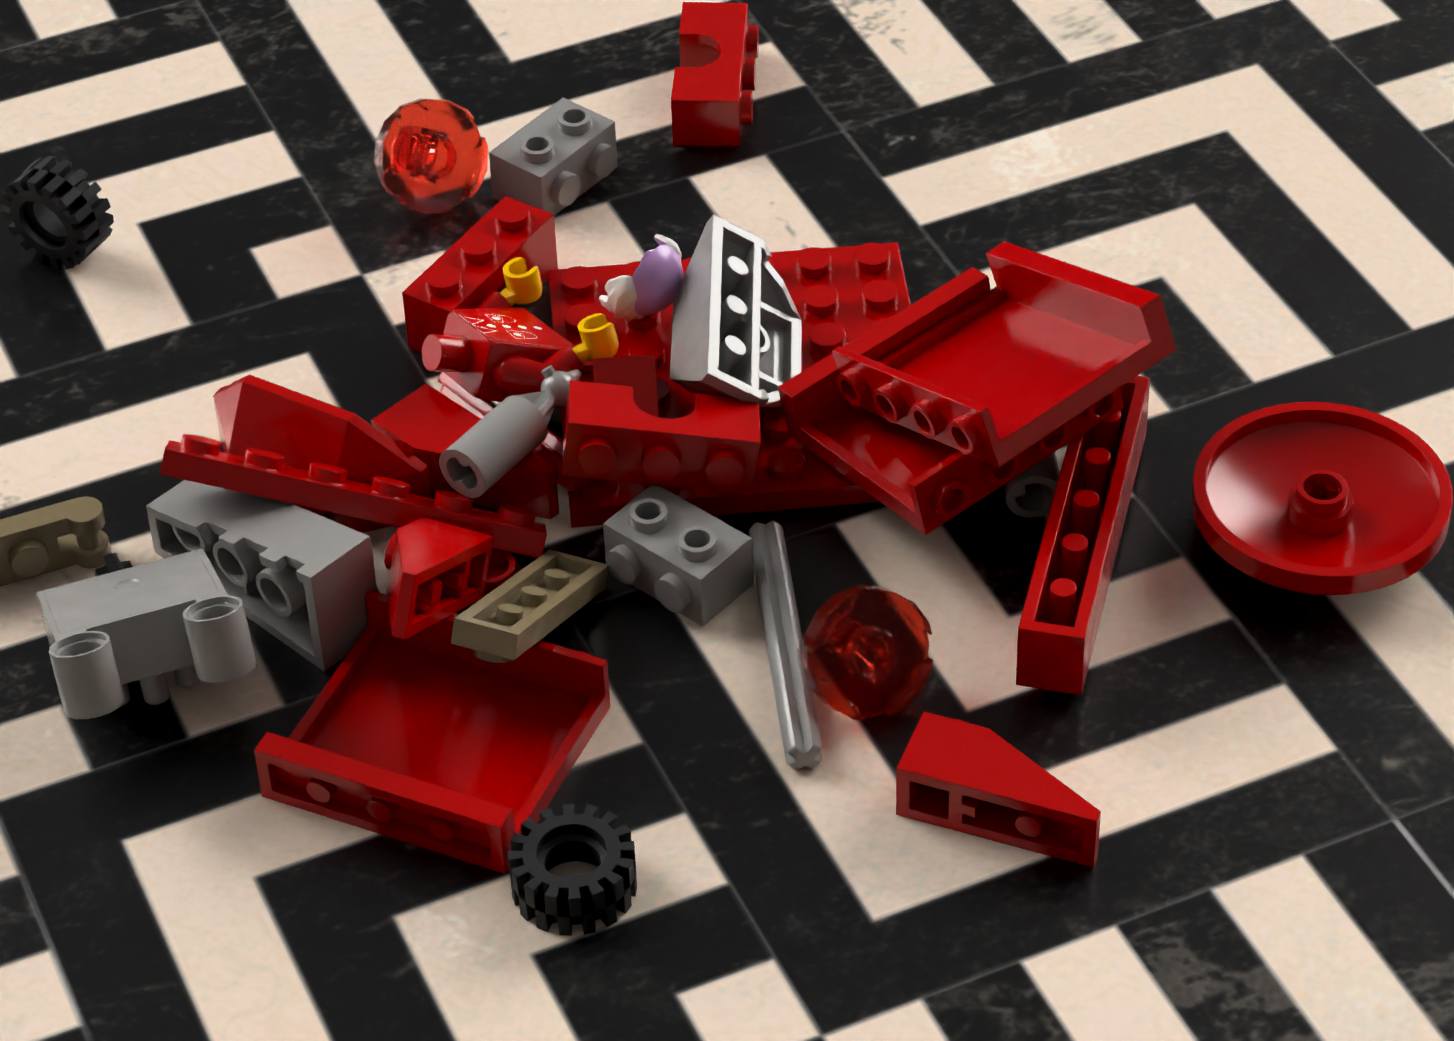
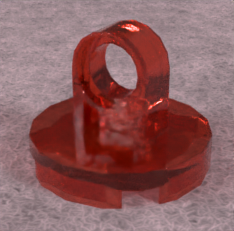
M419 98L399 106L384 121L375 141L374 165L381 186L395 202L417 212L445 213L453 210L452 207L459 205L465 198H471L479 190L487 172L488 145L485 137L480 136L477 125L472 121L475 118L467 109L449 100Z
M858 585L836 593L816 611L804 634L801 661L807 684L823 704L853 720H865L864 717L872 718L880 714L891 716L901 712L919 696L932 672L933 659L928 657L929 640L927 633L932 634L929 621L913 601L884 586Z

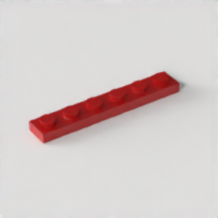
M183 434L181 443L169 440L164 450L160 475L395 527H402L425 517L494 536L492 548L535 558H539L543 554L547 537L546 525L535 522L536 513L525 508L501 504L499 505L498 512L495 513L472 508L473 498H468L454 492L436 491L435 499L409 494L411 485L396 479L376 476L373 477L372 485L346 480L348 471L333 465L312 462L309 465L308 471L283 466L284 456L261 449L247 448L245 457L219 451L221 445L219 441L198 435Z

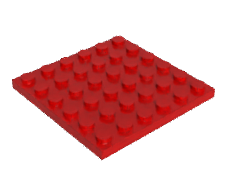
M898 242L865 243L863 245L831 248L811 247L803 250L770 252L772 256L768 261L783 279L802 319L801 372L832 354V350L838 346H845L911 305ZM692 257L681 260L684 274ZM640 261L620 265L575 266L568 269L548 270L552 324L555 332L574 346L582 343L577 327L579 322L593 314H604L607 323L611 322L614 324L619 342L617 353L613 357L655 355L659 417L669 419L681 418L694 411L696 394L685 390L681 385L670 380L673 303L654 315L645 316L641 320L633 319L628 322L623 318H615L613 313L602 306L599 301L600 295H608L605 290V284L608 280L621 275L633 276L635 270L640 265ZM588 359L583 363L585 370L581 372L582 377L580 381L594 383L593 362ZM759 407L761 445L752 495L661 486L712 516L880 502L790 436L782 407ZM560 408L563 433L566 411L564 408ZM592 479L589 485L582 484L577 491H568L571 528L603 525L604 522L651 485Z

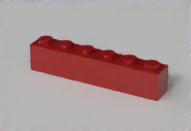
M1136 376L1121 386L1124 408L1067 445L1018 626L1016 685L1082 695L1146 437L1150 377Z

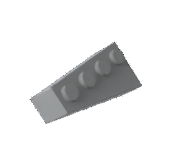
M187 480L182 481L146 505L154 551L158 555L168 558L203 548L227 594L239 597L243 601L246 617L324 672L348 655L367 628L368 618L365 595L368 590L379 592L376 585L370 536L291 503Z

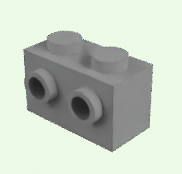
M566 98L560 99L489 152L493 198L500 201L505 196L552 213L555 216L618 167L615 121Z
M659 485L649 486L603 523L606 564L609 565V572L622 583L633 585L660 601L668 610L675 613L679 612L702 627L753 585L752 538Z

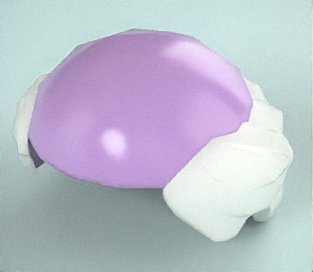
M656 234L654 240L659 246L645 252L633 276L621 275L607 281L605 290L608 295H600L599 301L601 305L612 312L615 318H623L628 322L633 319L641 320L645 316L654 315L670 306L684 276L681 263L682 253L676 242L663 235Z

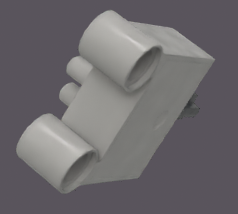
M203 548L134 567L130 560L120 562L116 553H109L104 556L106 565L95 569V577L36 592L50 645L49 656L63 711L68 718H96L128 704L131 700L128 683L137 680L140 681L143 698L146 703L150 705L162 704L170 697L166 672H174L176 684L179 687L191 688L198 685L201 681L221 683L235 680L252 672L256 667V657L243 601L239 597L227 594Z

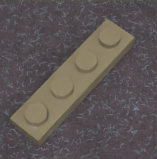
M548 550L455 617L451 644L473 649L475 657L487 662L506 663L515 660L606 589L609 565Z

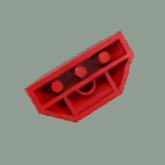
M252 375L245 376L228 386L220 388L213 395L223 452L245 457L247 448L266 450L284 456L283 466L308 471L309 465L312 462L333 465L348 471L346 480L372 485L373 477L376 476L396 479L411 485L409 494L432 498L428 465L414 455L407 458L392 439L353 412ZM297 505L361 533L391 527V525Z

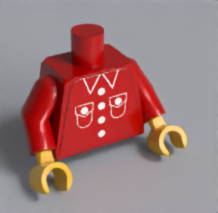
M516 257L509 260L503 267L506 288L500 293L492 291L473 309H453L447 316L443 335L431 334L425 339L422 347V361L427 370L444 372L473 397L481 400L502 402L511 395L541 392V384L544 380L541 371L544 368L552 365L555 371L569 372L578 369L582 372L585 370L583 363L588 359L592 361L594 358L613 357L617 353L619 342L614 324L611 322L607 323L606 316L602 313L590 315L579 322L577 327L582 343L574 346L525 308L512 307L515 303H533L542 294V282L538 266H534L527 271L525 259Z

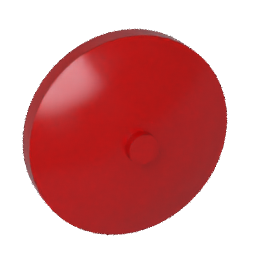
M1330 402L1279 404L1250 412L1235 419L1215 433L1200 452L1195 464L1192 484V510L1197 527L1207 543L1219 556L1236 569L1261 582L1286 590L1316 595L1365 593L1396 584L1415 574L1433 559L1443 545L1449 530L1453 504V488L1446 467L1437 453L1421 437L1400 423L1378 413Z

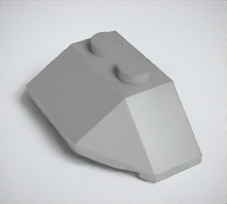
M714 214L704 227L673 300L670 380L693 394L733 397L741 401L758 402L759 407H782L778 386L801 373L802 319L783 279L768 261L772 255L765 240Z

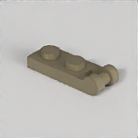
M84 496L0 519V586L73 565L89 569L104 565V556L111 553L108 535L101 530L105 524L102 503L94 497ZM69 532L72 533V534H68V535L61 536V537H58V538H57V536H59V535L66 534V533H69Z

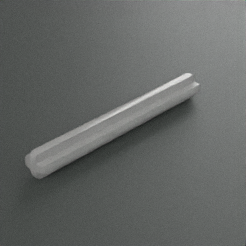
M775 521L767 524L757 522L749 530V535L752 538V563L786 763L796 770L804 766L814 768L822 761V743L783 527Z

